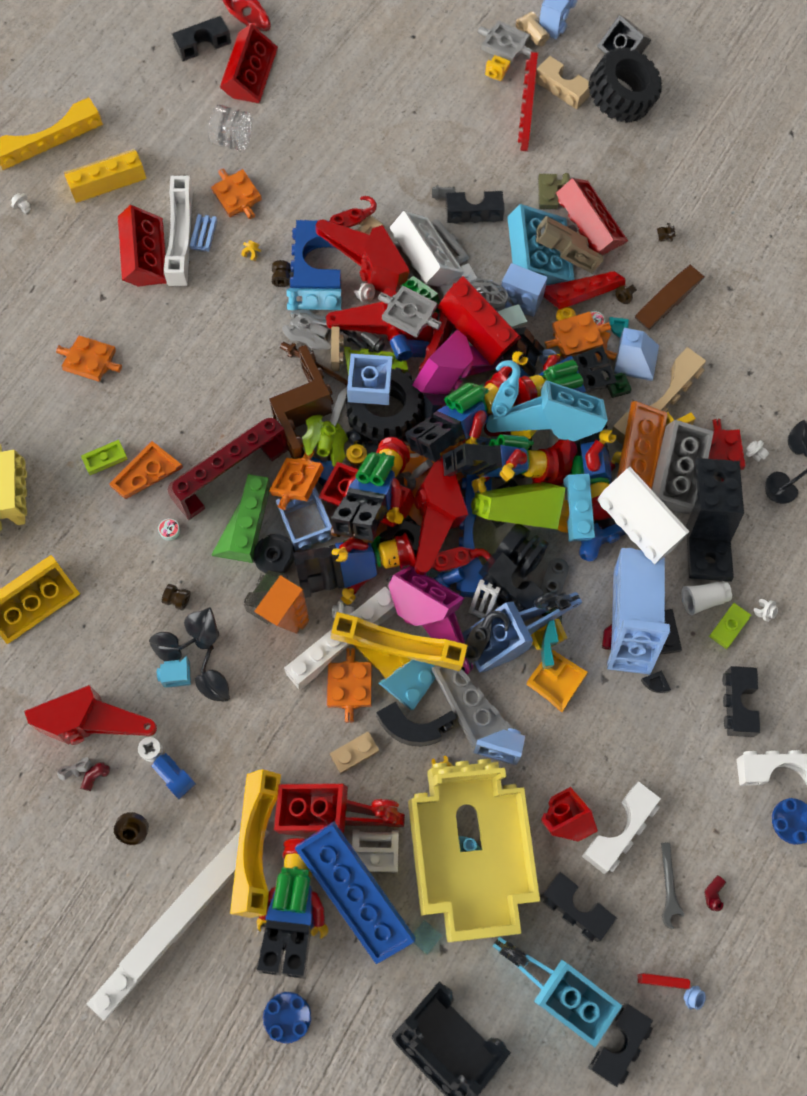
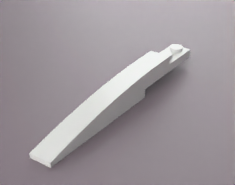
M267 830L265 832L264 839L269 835V832ZM240 831L119 963L120 966L88 1001L87 1005L103 1021L108 1019L172 943H175L235 874Z

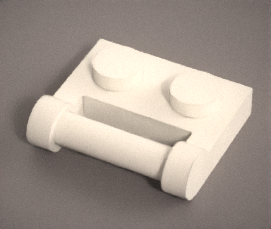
M353 829L352 847L370 872L398 873L399 830H392V832H360V829ZM360 841L392 842L391 848L359 847Z

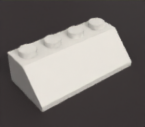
M403 211L391 225L390 229L394 234L393 237L400 243L403 248L402 251L410 258L412 266L419 272L421 280L426 285L440 286L464 274V271L427 217Z
M631 467L627 468L597 499L601 507L611 515L616 524L628 534L630 539L637 544L644 552V555L654 564L672 552L689 533L688 529Z

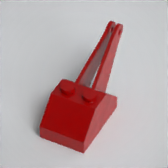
M387 287L383 293L393 297L397 292ZM382 301L334 311L326 315V324L330 329L331 327H339L342 330L385 334L389 342L393 337L403 334L406 335L407 339L424 340L430 344L434 330L433 327L427 325L422 329L418 337H415L382 320V315L387 309L388 304ZM434 312L432 318L438 320V313Z
M90 685L24 711L29 725L40 733L68 745L79 744L90 734L152 736L157 731V725L152 719L102 702L100 695Z

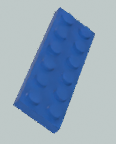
M332 822L297 844L295 850L375 964L382 962L415 942L416 937L335 822Z

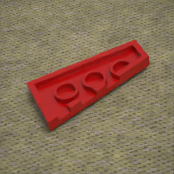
M615 271L548 285L545 287L543 297L561 310L617 289L619 286H625L626 278Z

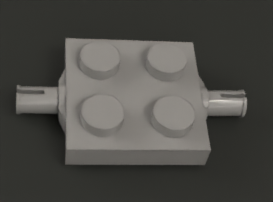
M498 21L495 27L490 30L482 26L478 29L479 34L486 36L481 50L511 61V64L521 53L530 57L531 52H534V50L525 46L529 41V34L501 21Z
M403 285L393 297L383 292L379 294L378 300L388 304L387 309L382 315V320L415 337H418L422 329L427 325L439 330L442 322L432 318V314L437 308L436 302Z

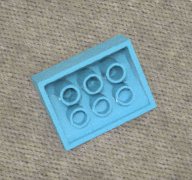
M519 204L508 216L512 263L548 277L546 285L575 280L573 264L561 258L560 251L555 248L549 249L536 242L537 227L545 216L568 227L567 218Z

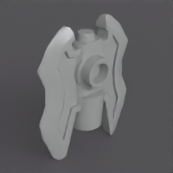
M308 309L290 313V316L293 318L290 321L291 327L284 325L283 331L291 341L306 343L310 348L331 349V344L325 341L329 330H331L326 324V316L313 314Z

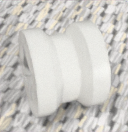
M146 737L139 743L138 753L144 760L152 763L160 755H163V747L157 739Z

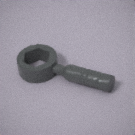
M427 459L412 473H400L396 476V479L399 480L401 486L406 487L404 485L405 478L407 480L406 488L414 491L416 487L415 478L420 477L431 468L433 462Z

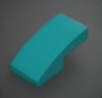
M554 620L549 621L543 635L541 650L543 669L554 666L551 646L559 642Z

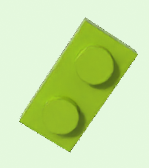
M120 440L81 455L90 476L128 460Z

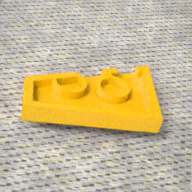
M354 645L369 662H372V665L385 679L392 675L399 667H403L411 661L408 658Z

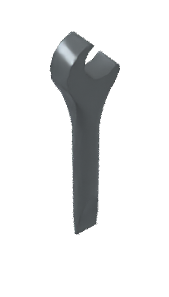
M670 842L661 843L666 902L662 913V921L667 928L674 929L675 927L671 924V917L674 914L683 917L684 912L679 906L675 893Z

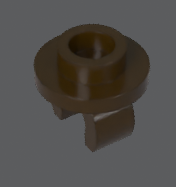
M670 222L667 223V227L657 228L659 242L666 241L668 238L672 242L673 237H676L674 225L670 226Z
M633 284L629 287L619 286L615 291L616 298L622 304H629L633 300L632 294L637 289Z

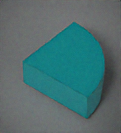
M609 317L608 322L610 323L611 331L621 338L623 329L628 328L629 319Z

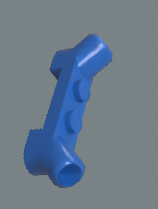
M598 523L594 524L595 538L581 541L582 545L579 555L583 560L594 561L597 559L602 544L607 542L612 544L627 533L617 524L601 530Z

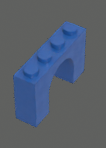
M296 220V228L292 229V238L295 240V244H292L291 250L292 256L295 257L294 260H291V272H294V277H290V288L341 289V269H316L305 262V257L315 249L336 248L316 234V223L319 220Z

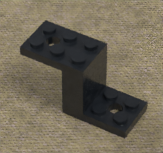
M697 458L695 465L698 497L686 524V528L689 531L687 534L689 578L732 582L734 573L731 540L744 515L740 461ZM714 477H721L724 481L719 482ZM705 557L713 558L715 563H709Z

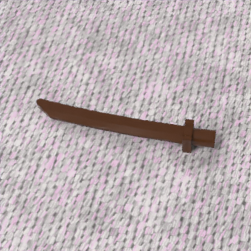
M286 342L281 343L280 349L288 352V357L292 358L295 355L300 358L295 343L292 342L291 345ZM315 363L317 368L321 367L324 373L344 385H348V380L320 363Z

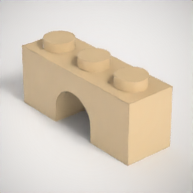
M549 56L536 69L535 82L565 101L568 105L578 109L590 97L589 81L579 74L572 80L563 79L564 65Z

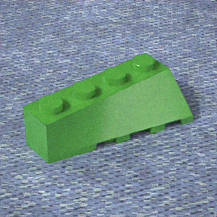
M248 474L242 498L213 550L212 556L253 563L254 549L258 543L271 488L268 477Z

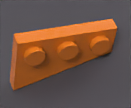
M151 441L109 485L123 498L127 499L177 472L183 466L156 443Z

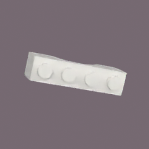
M801 750L788 751V754H780L779 751L765 752L766 754H757V751H746L737 758L740 786L763 785L769 781L772 771L778 767H786L796 771L807 785V754H802Z
M638 781L621 802L627 814V824L622 834L612 838L598 835L582 857L603 874L609 870L613 872L620 863V860L617 858L622 852L626 854L634 844L631 841L635 834L639 836L647 826L644 821L648 816L653 817L660 808L657 803L661 798Z

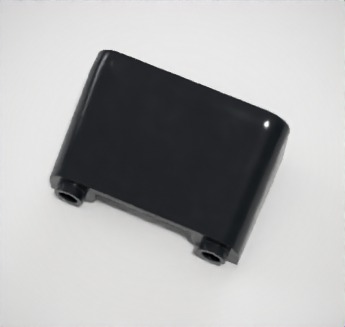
M439 981L392 1034V1039L396 1046L445 1096H479L510 1056L511 1052L506 1048L505 1043L498 1038H489L485 1041L451 1006L454 1002L453 993L448 986L443 985Z

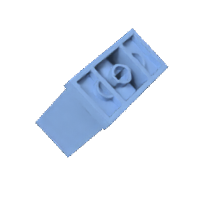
M621 548L613 573L612 642L607 669L650 675L670 633V624H665V557L654 564L644 555L642 550Z

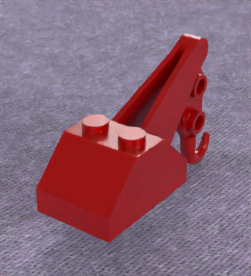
M360 197V200H367L371 203L369 208H352L331 216L329 221L323 219L317 221L316 234L360 265L361 270L359 273L362 281L372 284L375 290L384 292L388 287L398 293L401 285L408 280L410 270L383 225L372 228L370 235L350 228L362 223L365 218L375 213L377 203L372 197Z
M441 457L438 461L434 462L414 497L415 507L420 510L423 516L414 566L415 572L419 575L427 574L430 569L443 572L463 567L476 557L481 556L486 560L491 557V554L482 548L469 549L457 547L439 552L449 529L459 527L468 515L456 474L444 476L443 457Z
M343 783L279 784L274 831L279 834L308 838L332 822L337 824L343 834L345 826L404 827L405 814L397 811L399 803L393 800L375 799L371 803L372 806L347 800L348 787ZM346 811L382 819L346 817Z

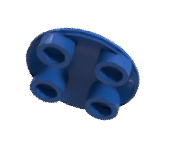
M788 798L782 800L776 805L772 813L773 828L777 835L785 842L794 845L807 842V804L799 799Z
M282 992L275 995L267 1003L263 1013L265 1030L272 1040L280 1043H293L301 1039L311 1024V1010L307 1001L294 992Z

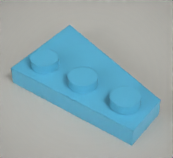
M411 659V661L403 667H399L392 675L383 679L378 684L408 709L414 710L436 679L431 669L436 665Z

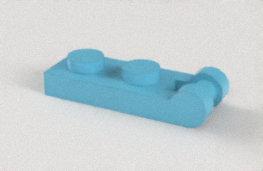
M288 288L286 290L287 297H289V302H287L288 310H341L342 308L341 289ZM302 296V301H296V297Z

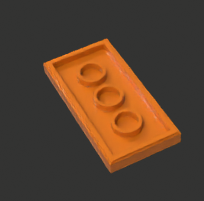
M637 401L631 402L617 478L627 468L631 467L652 490L666 426L667 412Z

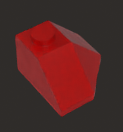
M571 787L550 798L548 803L549 809L547 813L543 814L541 821L552 836L579 842L598 832L592 811Z

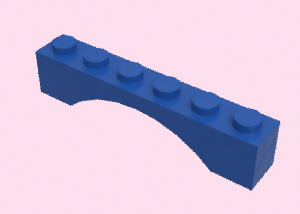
M476 473L473 475L467 474L466 478H462V490H465V497L463 499L468 515L459 526V529L463 530V537H459L458 547L475 549L473 525L477 515L472 514L471 502L475 498L472 481L479 478V476H476ZM492 477L487 482H484L487 488L486 491L492 488ZM478 557L462 567L466 578L456 583V590H460V596L473 598L480 580L483 579L478 573L483 567ZM481 590L479 598H483L485 591Z

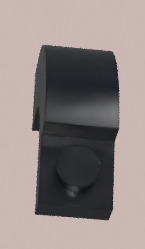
M396 701L376 712L381 726L392 738L403 744L416 747L429 746L440 742L442 739L440 731L445 733L451 730L457 719L451 710L432 722L426 724L414 723L404 716Z

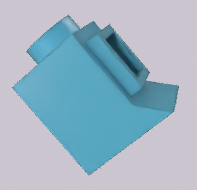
M187 656L181 662L180 660L164 661V664H160V668H157V680L161 681L164 688L191 685L190 661Z

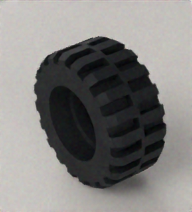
M620 47L608 51L590 75V96L594 98L595 106H598L602 113H606L607 117L610 119L615 118L618 122L625 121V123H630L645 117L662 92V79L659 76L658 68L654 67L652 60L649 61L647 59L648 56L640 54L638 50H630L627 47L622 49ZM618 79L628 84L633 91L625 88Z
M397 367L392 369L390 396L397 398L404 406L399 413L393 416H376L366 409V403L348 402L346 394L348 423L351 428L361 435L363 441L368 442L370 440L372 444L378 445L381 440L387 437H396L400 440L404 438L407 440L405 432L418 425L422 418L423 393L412 385L415 379L412 380V375L408 372L404 374L402 373L403 369Z

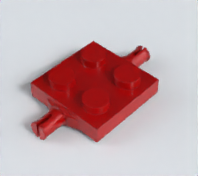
M721 419L712 420L714 433L708 459L740 461V470H744L745 459L740 429L722 430Z

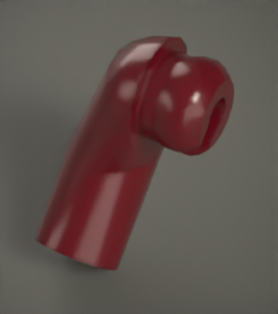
M612 624L603 631L602 649L611 650Z
M98 762L86 771L80 789L91 792L95 779L100 775L103 777L108 776L110 766L104 765V762Z
M719 875L713 879L704 892L708 908L717 912L721 911L724 903L721 902L719 891L726 884V881Z

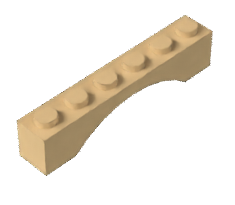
M686 347L673 363L669 389L664 396L650 406L668 412L669 405L672 404L674 406L680 399V393L682 391L687 392L692 386L693 382L691 381L694 378L699 379L704 373L705 369L703 367L706 360ZM626 412L612 428L611 434L616 435V440L622 445L624 443L629 412Z

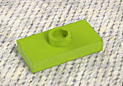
M733 603L709 637L727 649L749 620L751 614Z

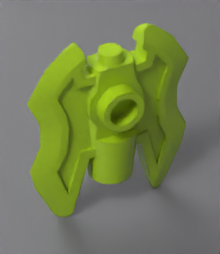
M321 415L311 416L306 420L307 432L302 437L306 454L310 456L317 445V454L322 457H327L331 454L332 466L335 467L337 462L342 463L346 457L344 444L348 437L339 423L334 427V424H331L330 421H321Z

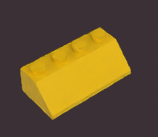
M135 149L63 172L76 203L146 179L143 165Z
M52 554L0 589V636L6 644H9L80 595Z

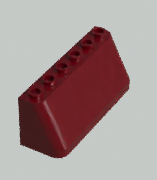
M266 418L256 423L172 481L168 486L170 498L188 520L192 519L205 509L204 504L195 495L197 491L259 448L262 449L272 462L287 452L288 447L284 428L274 418Z

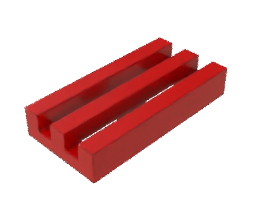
M639 973L637 976V983L690 989V980L686 978Z

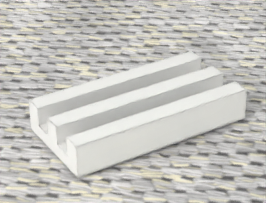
M480 580L468 613L483 619L493 610L501 588L496 587L494 589L492 584L488 583V585H485V581ZM481 590L485 591V593L481 601L479 610L477 611L475 610V607L480 596ZM490 593L493 596L491 598L486 614H484L482 612L484 610L486 601Z

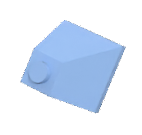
M624 328L619 342L614 373H625L629 377L653 381L659 345L644 331Z
M508 728V731L503 729L477 740L474 753L517 765L522 755L525 736L521 735V732L516 729Z

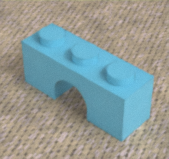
M589 474L567 475L563 481L566 488L565 500H568L569 519L567 520L569 542L591 540L595 538L590 476Z

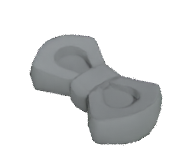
M85 757L72 766L61 767L57 771L58 777L61 780H66L74 774L76 777H79V772H85L91 768L90 759Z

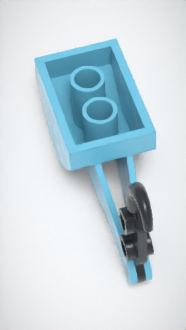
M499 936L493 947L541 989L534 1002L596 1048L622 1005L562 959L553 971ZM529 962L551 975L545 985L524 968Z

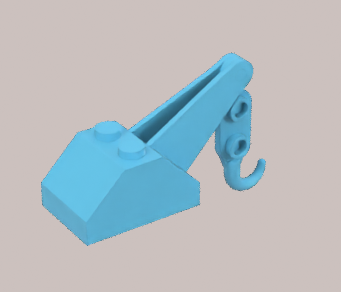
M510 360L502 361L496 367V370L499 371L502 367L508 366L512 368L513 372L500 385L492 403L491 410L493 415H490L486 422L487 430L492 433L552 429L554 435L558 438L576 441L602 431L608 421L603 399L545 380L541 389L540 397L512 407L519 393L520 367L516 362Z

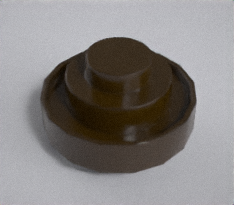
M134 812L122 814L117 818L114 825L115 837L126 845L140 844L145 840L149 831L147 820L142 815Z

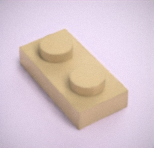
M331 327L332 371H340V364H344V353L340 352V347L344 346V335H340L339 327Z
M366 732L329 754L338 771L342 774L379 753V749L370 733Z

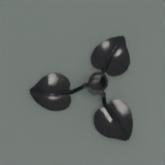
M802 420L792 428L787 441L789 448L794 454H804L807 457V423L805 420ZM807 469L791 481L783 472L771 473L765 481L767 497L779 504H787L795 500L798 495V489L793 483L807 474Z
M211 607L192 612L185 618V629L194 638L183 645H179L176 635L169 632H158L150 637L149 643L151 648L163 661L180 660L182 658L180 650L194 642L198 648L207 649L201 668L202 674L195 678V684L200 693L208 699L219 702L231 699L226 678L216 670H208L206 672L211 651L214 649L212 644L219 638V631L217 630L216 620Z

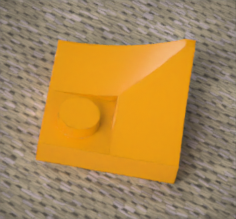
M551 649L554 666L543 669L541 662L528 679L526 685L547 699L563 713L588 672Z

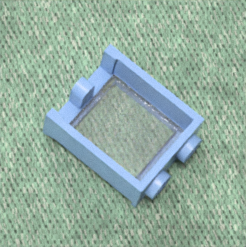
M314 487L308 501L294 499L288 503L286 510L280 509L278 507L280 499L276 500L277 508L295 551L299 549L306 550L312 544L324 543L333 537L331 535L332 525L322 501L318 497L319 494L316 487Z

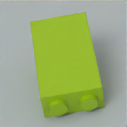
M542 482L489 490L483 493L476 492L475 498L471 502L472 514L487 520L558 530L566 488Z

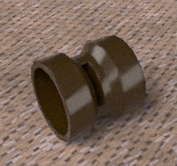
M285 260L274 261L272 263V284L277 287L289 286L291 277L289 275L291 272L290 263Z
M170 583L163 592L162 603L168 606L173 604L176 609L183 611L189 602L191 592L186 589L180 590L176 585Z

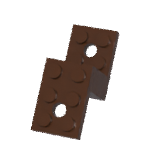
M306 345L299 347L301 368L308 383L269 398L272 416L284 428L288 451L292 459L302 458L305 454L302 448L304 445L299 435L296 436L294 431L296 427L306 424V420L311 416L321 415L323 417L331 414V405L334 404L331 397L333 395L332 389L329 384H325L323 380L325 378L321 367L317 368L315 364L317 362L313 351L309 352Z

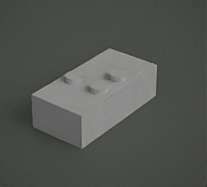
M674 420L666 425L652 491L668 509L684 514L692 512L698 497L695 462L697 458L708 459L714 431Z

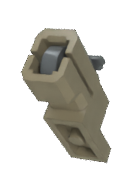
M545 216L538 225L536 242L549 249H557L560 251V257L593 274L604 261L603 255L587 247V238L577 233L575 225L572 224L567 227L548 216Z

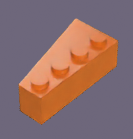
M281 575L254 611L274 625L296 634L300 629L303 630L309 622L303 589Z

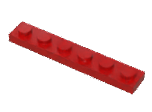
M531 52L530 60L526 59L525 71H528V74L524 76V85H527V88H523L522 99H525V102H522L521 114H524V117H520L519 128L523 129L522 132L519 131L518 143H521L520 151L526 152L528 151L537 52Z

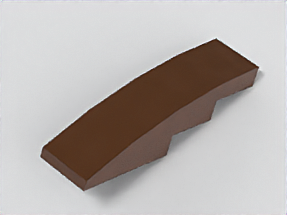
M690 264L664 286L634 316L635 319L650 330L661 318H664L675 306H678L705 276Z

